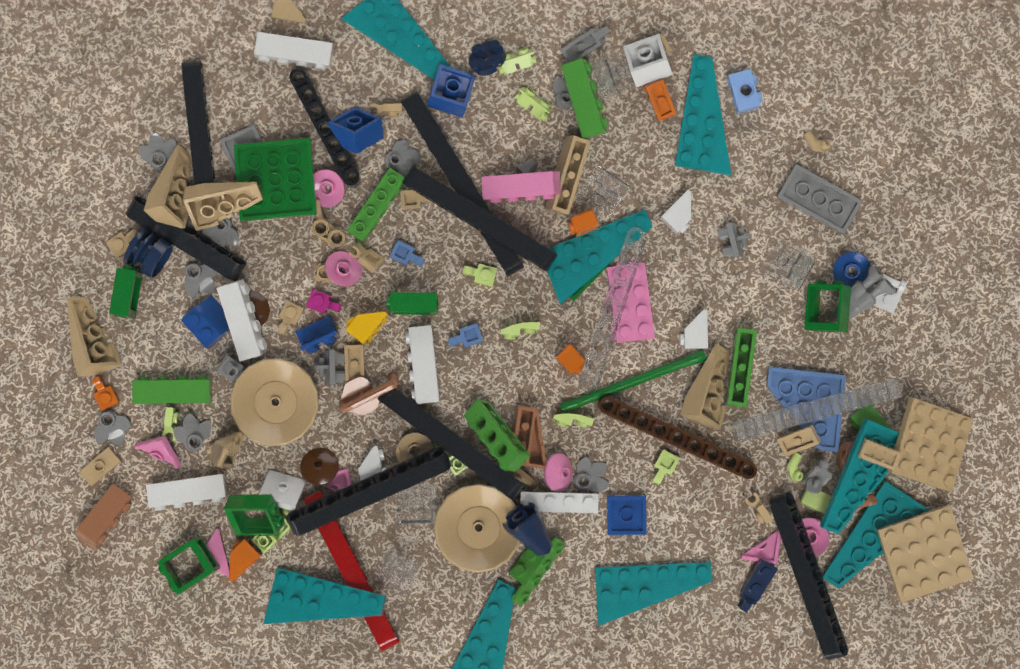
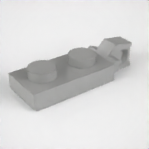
M607 25L599 31L596 28L590 29L562 48L560 52L568 63L584 58L605 43L603 38L608 36L611 31Z

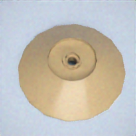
M281 358L263 359L248 366L236 379L230 396L231 414L238 429L250 440L266 446L288 445L302 438L313 425L319 409L318 391L311 376L298 364ZM273 399L279 400V404L277 406H274L272 404Z
M480 483L462 486L448 495L437 510L434 524L437 546L449 562L462 570L476 573L495 570L508 562L520 546V542L505 531L502 525L503 522L506 523L507 521L506 515L517 506L494 486ZM477 524L482 525L481 531H476L475 526Z

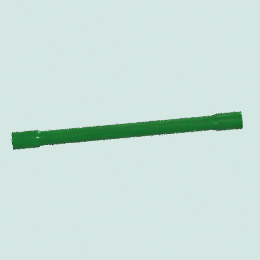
M702 349L679 360L578 398L559 403L562 413L565 414L604 397L687 366H693L707 359Z

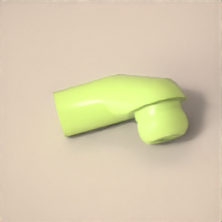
M798 453L792 455L786 467L793 481H801L803 479V473L798 467L802 456Z

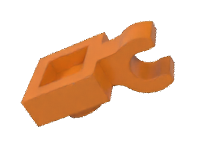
M101 376L91 379L98 390L93 395L101 411L120 403L112 386L105 387Z

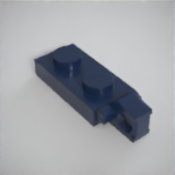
M761 558L759 559L740 590V597L742 599L737 606L741 610L748 612L752 604L755 605L759 601L778 568Z

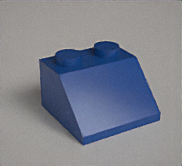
M439 64L427 107L463 118L476 75Z
M357 107L328 122L329 128L342 147L355 154L362 152L367 147L376 144V142L384 138L382 118Z
M213 296L195 306L181 319L183 324L207 349L212 348L230 331L223 307Z

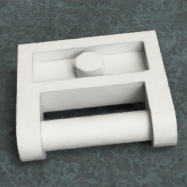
M884 275L879 281L883 278L887 279L897 288L896 293L892 295L880 294L876 297L877 303L873 306L893 314L907 282L902 280L900 282ZM872 284L868 288V292H870L876 285Z

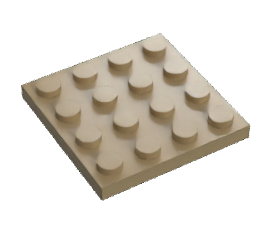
M909 397L894 450L902 454L895 471L888 469V472L952 493L973 419Z
M948 504L876 529L900 603L973 578L951 505Z

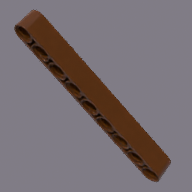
M604 397L598 404L601 413L741 478L752 479L757 474V467L754 463L618 400ZM608 400L612 403L613 407L610 411L603 410V401ZM621 409L629 410L630 416L628 419L620 417L619 412ZM641 416L647 419L645 427H640L637 424V419ZM659 424L665 428V432L661 436L657 435L654 430L656 425ZM676 432L682 435V441L679 444L674 443L672 440V436ZM692 441H697L700 444V448L696 452L690 449ZM710 449H715L717 452V457L714 460L708 458L707 453ZM728 457H732L735 461L732 468H728L725 465V460ZM745 465H749L752 468V473L749 476L743 473Z

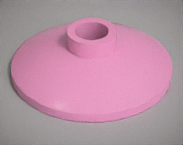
M329 169L316 172L314 174L316 200L320 201V206L333 207L339 204L345 194V185L340 175ZM328 184L332 187L331 191L327 189Z
M334 252L325 262V272L328 278L339 286H352L361 278V264L357 258H353L348 252Z
M554 454L545 465V481L547 486L554 492L566 490L571 483L573 471L569 458L564 454Z
M804 518L802 521L815 556L820 555L829 545V532L819 527L821 521L818 519ZM812 532L815 533L816 538L812 537Z

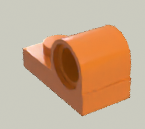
M663 79L642 85L644 92L648 94L647 98L651 102L658 121L676 114Z

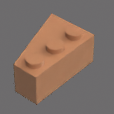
M112 483L76 529L77 538L97 551L99 546L107 539L111 529H114L120 522V516L123 513L126 514L131 508V496Z

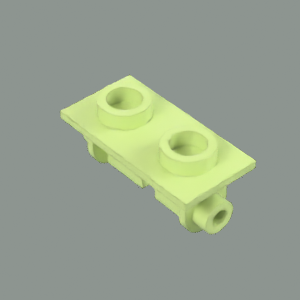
M526 47L517 50V54L511 56L510 53H507L504 64L498 67L500 74L506 75L517 71L515 65L519 63L520 69L533 66L536 63L535 56H531L534 54V51L532 49L528 50Z
M529 87L519 89L521 93L518 92L514 97L517 100L516 102L526 110L532 105L533 108L530 113L538 120L545 121L549 116L546 113L549 114L553 111L551 104L545 99L540 100L535 96L536 92Z

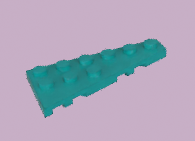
M364 0L341 18L342 21L433 80H435L439 64L451 67L399 0Z
M694 54L675 167L731 176L713 58Z
M646 209L548 248L558 255L547 273L560 305L653 228Z
M864 418L819 527L840 534L852 519L855 510L859 505L862 506L867 495L873 492L888 474V468L857 457L864 438L894 450L899 432Z
M884 481L875 494L877 504L868 506L822 575L823 579L839 589L857 575L859 571L884 553L876 529L930 510Z
M711 562L595 567L598 626L712 582Z
M277 568L263 624L380 616L383 614L387 596L291 570Z
M500 579L498 580L452 669H503L514 603L511 599L515 594V587Z

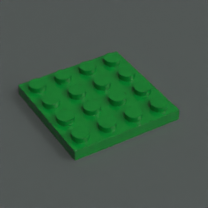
M310 138L234 145L236 181L257 182L263 196V200L245 210L241 209L239 211L241 222L317 215Z

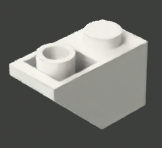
M373 446L359 467L360 481L387 469L382 466V461L385 458L383 449H379V446Z

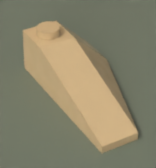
M177 145L148 194L144 211L156 222L185 228L189 214L183 202L185 187H187V179L190 178L191 156L180 145Z
M257 182L202 183L185 187L183 202L196 231L215 227L225 218L229 219L241 209L245 210L263 200Z
M68 297L67 306L72 357L77 376H95L120 367L122 364L117 347L114 343L109 344L104 335L107 331L104 327L100 328L95 322L97 315L86 297Z
M715 344L685 396L680 414L693 423L716 430L721 429L726 406L721 405L722 394H727V388H724L723 377L728 375L729 351L719 344Z
M238 431L215 441L208 449V460L217 467L232 468L245 434Z

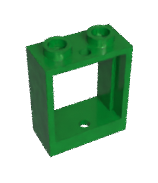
M123 265L122 269H116L109 314L129 319L136 318L143 274L139 273L135 267Z
M817 280L815 284H808L804 330L848 333L851 286L844 285L843 281H833L832 284H827V281ZM820 291H839L837 323L818 322Z
M390 292V297H387L386 307L392 314L438 315V294Z
M272 494L229 495L224 506V511L235 535H279L281 527L284 526V518L281 516L278 504L275 502ZM244 511H265L268 518H247Z
M201 536L193 538L157 562L160 573L167 578L170 589L176 595L183 593L220 569ZM191 547L205 572L182 586L168 561Z

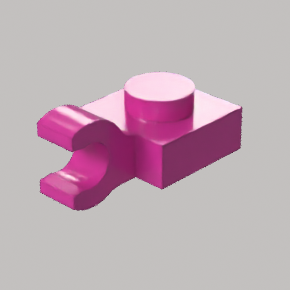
M312 289L306 308L324 314L327 309L340 313L342 305L330 301L331 295Z

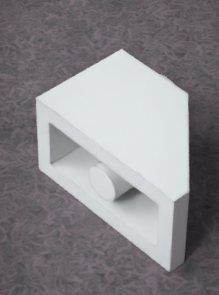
M689 190L660 218L675 234L679 231L683 234L690 227L688 222L691 220V191Z
M707 310L701 311L683 330V334H680V345H683L684 350L708 349Z

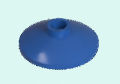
M845 253L836 260L833 266L835 281H843L844 285L852 287L857 281L863 282L866 279L868 268L871 264L860 253ZM850 267L855 268L856 271L854 274H850L848 272V269Z

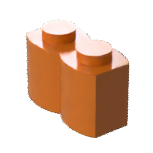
M593 209L571 216L567 224L571 235L575 234L576 237L594 231L599 226Z

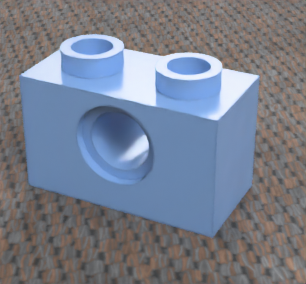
M751 69L728 75L727 82L736 113L740 114L759 109L760 103H762V96L755 87L757 85L755 73L752 74ZM741 88H748L750 90V95H743L741 93Z

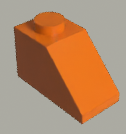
M571 344L556 357L559 364L571 376L574 373L578 375L585 368L583 364L586 361Z
M240 538L232 545L234 549L230 552L229 580L231 583L237 580L262 556L247 538L243 541Z

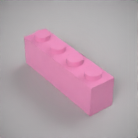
M560 171L481 177L483 200L490 199V203H501V199L507 198L508 202L519 201V197H525V201L537 200V196H543V199H555L554 195L561 194Z

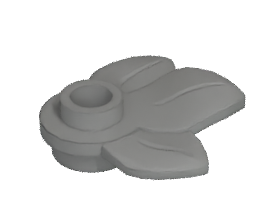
M557 76L552 85V89L556 94V104L560 109H569L573 105L566 81L561 76ZM563 97H566L568 99V102H565L563 100Z
M153 133L149 139L148 146H139V154L143 160L150 162L154 169L162 170L177 146L175 139H170L165 142L159 134ZM158 157L163 159L161 164L156 163Z
M404 139L393 145L392 152L385 156L384 162L388 169L392 168L405 177L410 168L421 160L422 155L414 149H409V141ZM391 158H396L397 163H393Z
M228 218L220 221L224 223V228H220L218 224L215 227L202 230L204 236L222 247H225L226 244L235 248L238 246V232L232 227L231 220Z
M191 262L185 267L186 281L184 287L190 297L194 298L199 290L208 294L215 292V283L212 278L218 272L205 264L200 265L196 262ZM194 268L198 271L196 275L191 274V270Z
M105 410L99 415V425L95 428L94 435L99 445L109 439L113 444L121 446L125 439L124 431L131 429L132 426L129 419L125 416H117L114 411ZM107 416H110L112 418V421L110 423H106L105 418Z
M188 413L182 421V427H174V437L177 441L184 443L187 450L192 452L198 451L203 445V440L208 438L211 433V423L209 420L199 423L191 413ZM192 438L196 440L195 445L190 444Z
M588 457L581 459L577 464V474L574 477L575 487L580 491L589 489L596 493L607 489L610 484L603 479L607 464L603 462L591 464ZM582 477L587 479L585 485H581L579 482Z

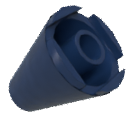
M527 502L529 505L526 506L523 504L518 505L506 515L507 521L506 523L503 522V528L536 555H547L551 551L552 542L538 508L532 502Z

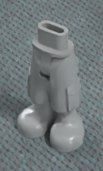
M874 264L868 268L866 279L863 282L857 281L851 287L849 320L877 303L876 297L880 294L892 295L896 292L895 287L885 278L868 292V288L873 283L884 277L881 270ZM838 304L835 305L836 309L830 313L832 317L836 320V322L838 316Z

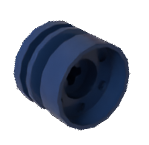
M143 228L130 242L123 261L127 264L132 263L131 266L135 268L142 264L140 271L153 279L163 269L172 254L174 246L163 238L155 243L157 235L155 233L150 234V230Z

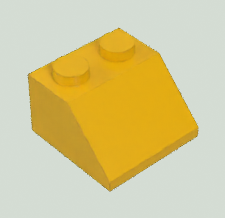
M386 312L359 314L355 318L352 316L345 324L347 326L345 330L363 345L367 346L390 316Z

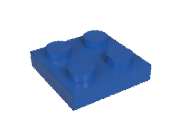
M607 496V535H647L646 496Z

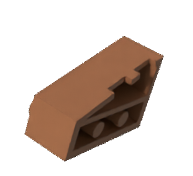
M515 406L511 431L531 455L523 466L545 469V448L542 440L538 409Z

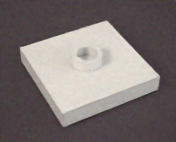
M269 470L259 494H272L278 507L293 511L297 507L306 480Z

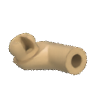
M811 131L803 135L813 151L826 152L831 147L829 140H816Z

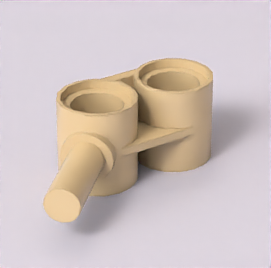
M316 200L317 215H315L316 220H314L312 225L313 233L334 248L344 247L347 242L345 234L326 222L322 215L320 201ZM319 225H326V231L324 233H317V227ZM335 235L342 236V241L339 244L333 243Z

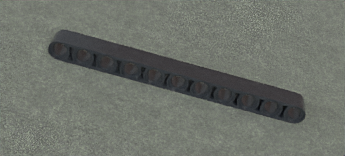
M417 91L401 100L400 102L406 109L408 116L415 124L421 137L425 140L427 147L436 158L438 165L444 171L446 178L456 193L491 213ZM480 232L496 256L495 258L500 266L504 269L507 277L524 268L515 252Z

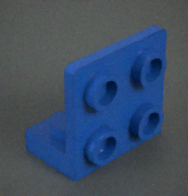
M331 316L295 331L301 343V351L309 354L319 351V346L323 344L329 346L336 343V338L340 337Z

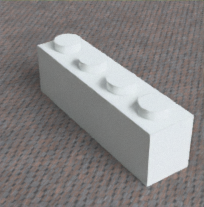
M257 32L254 55L261 62L269 63L270 60H275L280 65L295 63L300 68H307V65L315 66L314 69L326 71V68L331 69L334 45L330 42Z
M244 279L217 287L216 289L239 361L266 353L267 344L261 336V325L256 320L254 314L255 306L250 301L248 295L249 287L244 282Z
M432 325L408 327L409 332H405L406 344H410L411 351H407L408 363H412L413 370H409L410 382H414L415 388L411 390L412 401H416L417 405L438 403L440 398Z
M225 474L146 485L149 508H155V511L167 510L166 506L174 505V508L186 507L185 503L193 502V506L205 504L204 500L212 499V503L224 501L223 497H228Z
M521 492V504L526 506L529 505L527 502H532L536 505L539 512L598 513L599 494Z

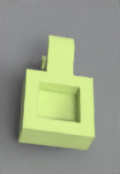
M478 264V268L475 269L464 265L462 274L475 277L474 283L493 287L497 268Z
M166 407L165 427L162 436L167 438V434L172 433L173 441H177L174 437L173 429L175 424H178L179 412H176L177 408Z
M663 449L654 465L658 471L652 482L659 485L665 474L671 476L680 458Z

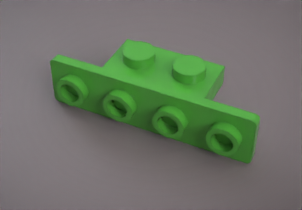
M555 537L552 541L551 551L544 556H538L530 549H525L509 572L510 576L521 583L511 601L519 606L528 601L531 592L540 584L541 578L551 568L555 558L562 553L565 546L562 540Z

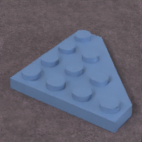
M768 367L767 388L801 429L810 425L814 426L821 441L815 447L818 450L838 452L846 375Z

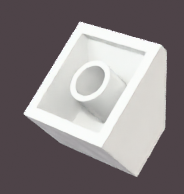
M660 34L623 46L636 87L673 75Z

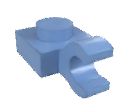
M397 240L389 256L405 266L410 261L422 267L425 262L423 258L413 254L415 248Z
M477 323L459 329L460 335L448 339L450 347L463 343L466 348L483 342Z

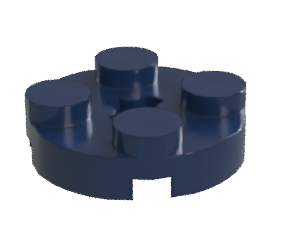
M498 40L476 44L471 49L469 66L480 76L493 74L497 71L496 67L499 64L501 66L504 64L506 52Z

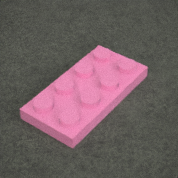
M645 262L607 267L616 342L624 343L654 339L655 334Z

